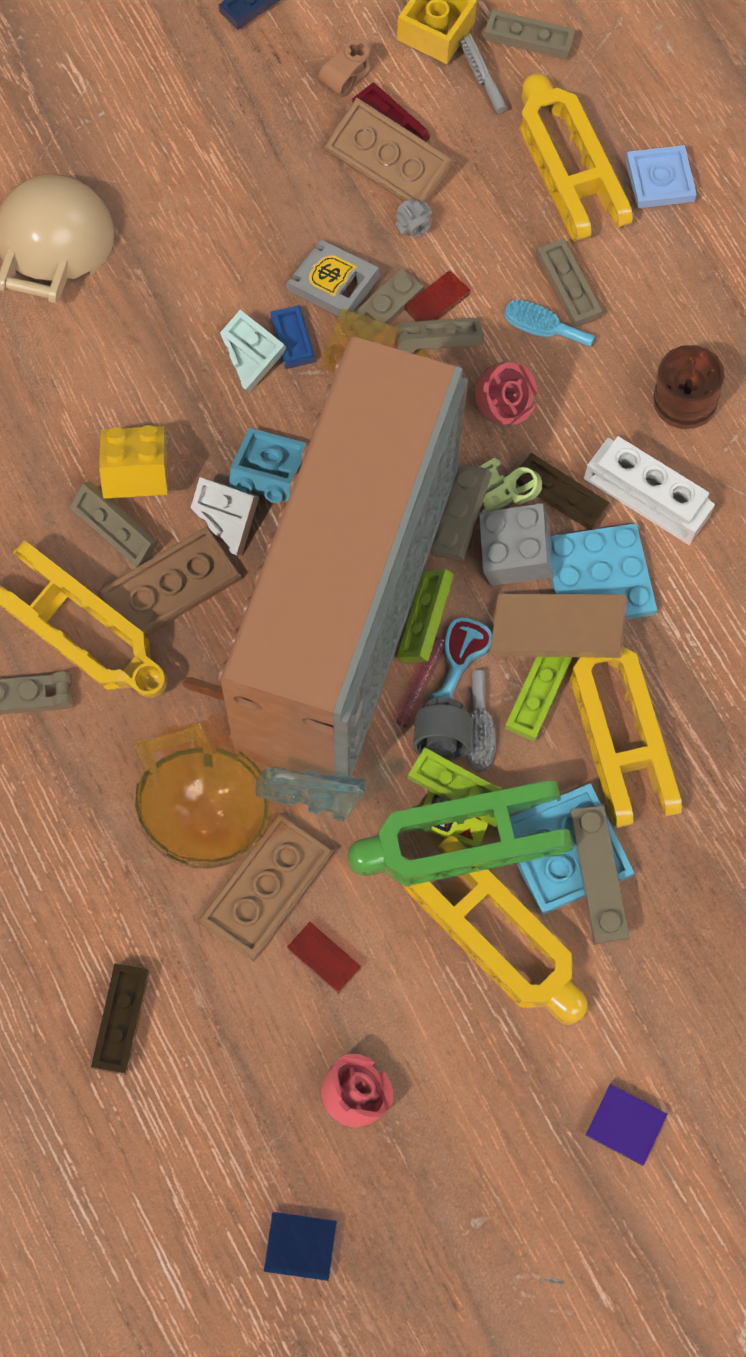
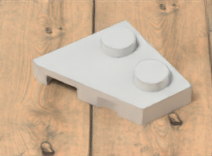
M199 477L191 509L207 522L209 529L216 536H220L230 547L228 550L232 554L242 556L259 496Z

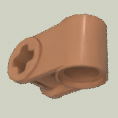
M353 39L347 42L333 58L323 65L319 73V81L339 96H347L370 72L371 65L368 59L370 48L367 42L362 39Z

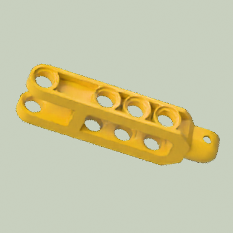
M533 73L527 76L523 81L521 98L525 106L521 114L523 119L519 131L571 239L577 242L590 238V221L580 199L597 194L605 212H609L617 229L630 225L633 216L629 201L577 96L560 88H553L550 80L543 74ZM549 105L551 114L564 120L570 132L569 138L571 142H575L581 154V163L583 166L586 165L588 170L568 176L538 114L541 107Z
M23 540L13 553L23 563L48 581L49 584L30 606L0 585V606L106 690L133 688L146 698H154L161 695L167 687V677L160 666L151 660L150 642L145 637L144 632ZM67 598L75 602L133 648L135 657L123 671L121 669H106L85 649L82 650L61 630H57L48 623Z
M623 646L621 658L580 657L573 668L570 682L613 826L619 828L633 824V811L622 774L645 768L647 769L653 792L658 794L664 812L663 817L681 813V797L637 654ZM608 662L609 665L617 669V672H621L626 688L624 696L626 701H630L635 718L634 729L635 732L639 731L643 747L619 753L615 752L591 672L595 664Z
M449 835L437 846V849H441L443 853L467 849L452 835ZM489 870L460 875L473 889L456 906H453L430 882L407 887L403 886L408 894L519 1008L545 1007L556 1020L566 1025L577 1024L583 1019L588 1010V1002L583 992L571 981L572 953ZM484 899L486 901L489 899L506 917L505 921L509 925L513 924L530 941L529 946L533 950L537 948L555 966L554 971L540 985L529 984L466 920L465 916L481 900Z

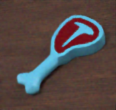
M458 618L450 624L444 642V652L449 665V671L441 689L429 694L430 700L440 697L453 699V693L459 678L466 671L470 662L484 657L490 651L492 632L487 626L469 618Z

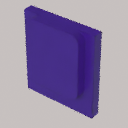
M609 1084L585 1136L644 1166L667 1114Z

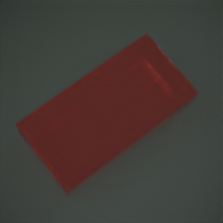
M449 270L405 305V311L415 321L439 320L470 295V289Z
M311 922L287 946L288 951L337 994L361 970V966Z

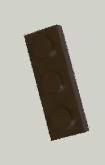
M530 453L519 467L529 468L537 472L541 477L542 490L537 496L538 498L588 530L594 528L609 507L610 502L533 453ZM531 473L522 474L517 479L516 484L523 486L533 480V476Z
M114 964L91 1064L92 1069L127 1075L150 974L148 969Z

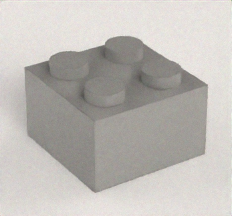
M543 503L479 513L483 572L491 586L554 577L550 518Z

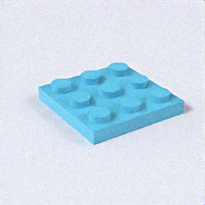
M637 523L551 536L554 577L550 578L553 594L627 595L626 620L656 615L657 606Z
M591 783L561 795V800L558 802L556 799L510 817L515 839L561 829L570 830L574 845L572 850L556 856L517 863L541 916L585 897L570 819V810L601 806ZM607 818L618 880L621 882L633 877L635 873Z

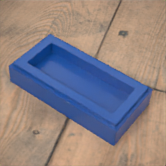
M300 305L271 311L270 318L276 338L285 344L287 348L282 355L285 369L315 363L314 352Z

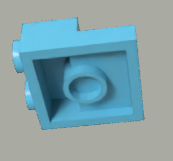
M249 428L231 465L229 486L247 493L252 492L263 495L272 503L288 502L291 494L289 493L291 481L294 474L299 473L302 465L301 456L306 443Z

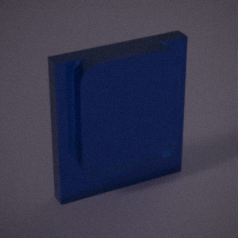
M272 1212L264 1272L329 1281L337 1221Z

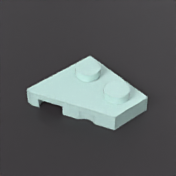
M241 310L237 312L220 332L241 380V385L248 394L287 350L285 344Z

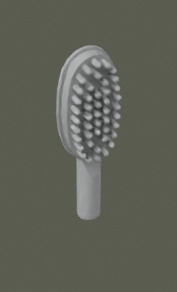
M468 33V35L463 37L464 39L460 40L461 47L473 70L474 76L479 80V85L485 84L486 92L496 113L501 114L507 110V106L497 85L491 79L471 34Z
M475 670L472 671L473 711L469 713L472 718L470 752L466 756V760L470 768L481 772L486 771L493 764L496 753V734L492 717L486 711L485 671Z

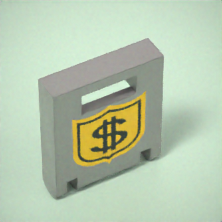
M319 240L316 244V249L313 248L295 271L292 276L293 279L288 280L286 288L291 293L345 319L350 312L358 307L379 279L380 272L379 267L324 240ZM356 275L358 287L349 298L341 295Z

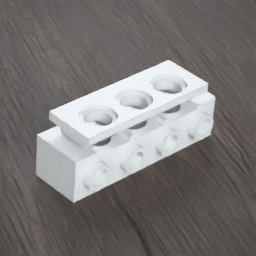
M619 436L614 441L607 438L587 465L584 480L689 546L709 519L715 506L708 498L710 494L708 491Z

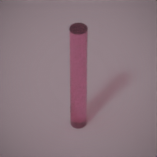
M435 637L429 661L423 662L397 718L396 723L399 726L408 728L445 646L444 639Z

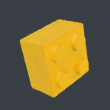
M409 0L398 16L397 40L448 64L460 46V40L464 39L463 37L468 34L475 24L477 0Z
M164 426L113 427L101 430L99 472L103 499L168 495V454Z

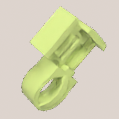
M493 458L479 466L481 468H488L492 473L482 503L484 507L483 512L501 510L513 502L522 505L527 501L535 499L542 490L541 477L537 472L529 468L521 467L515 469L510 475L505 477L504 475L500 476L497 468L501 465L499 459ZM531 473L533 480L516 488L517 479L522 474ZM531 488H533L532 491L529 492L528 494H526V495H519V494L524 493V492L530 490Z

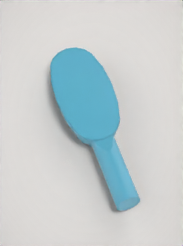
M516 299V301L512 300L505 308L504 316L507 322L527 333L543 337H553L558 334L589 347L594 342V335L561 323L556 314L533 302L529 303L528 301H518Z

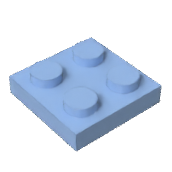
M685 145L627 152L625 160L637 209L695 202L697 194Z

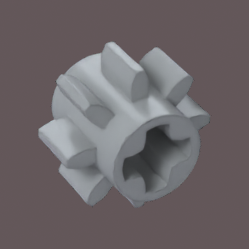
M409 199L398 207L397 215L395 216L398 221L395 225L402 235L408 233L409 236L419 237L430 229V222L432 221L430 215L433 212L426 202L420 204L418 200Z

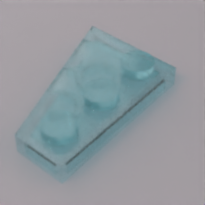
M282 767L265 768L256 782V796L289 806L299 803L308 805V811L316 814L322 813V809L333 812L334 819L340 821L345 820L365 792L364 779H356L344 774L337 776L321 775L316 771H287Z

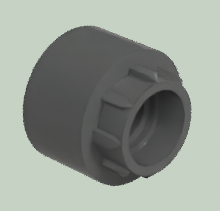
M440 697L427 701L415 715L414 751L420 755L425 747L449 761L459 760L467 756L470 752L472 718L465 711V707L459 701L451 698Z

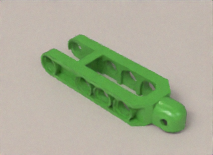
M543 781L392 812L378 832V836L360 839L350 846L348 865L357 875L371 876L386 873L392 879L407 887L560 855L572 850L574 845L570 830L567 829L516 839L514 837L509 814L530 810L531 806L548 803L556 799L557 802L561 800L557 781ZM490 815V818L495 817L501 842L415 860H408L401 855L397 838L399 833L424 829V832L430 831L433 826L457 822V825L464 824V821L467 819Z

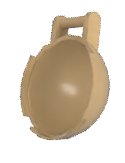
M56 174L36 176L25 180L13 188L0 206V257L3 260L0 270L1 292L13 290L48 298L50 303L58 304L67 279H76L87 272H90L92 276L107 260L114 241L113 221L104 201L95 191L77 179ZM14 271H17L34 279L52 280L51 286L12 277Z

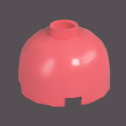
M500 362L486 368L477 379L474 388V400L478 410L487 420L500 425L519 424L527 420L534 411L535 405L532 404L534 394H537V385L533 374L526 366L514 362Z
M346 1054L331 1065L322 1080L321 1101L329 1116L342 1126L348 1128L367 1127L382 1118L393 1103V1088L389 1077L384 1071L379 1074L373 1067L376 1062L369 1057L360 1054Z

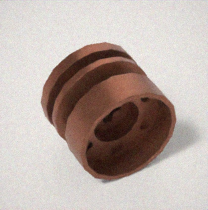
M684 345L670 350L662 358L658 368L653 402L654 409L663 421L670 426L680 429H694L706 424L714 416L725 378L724 367L718 356L700 346Z

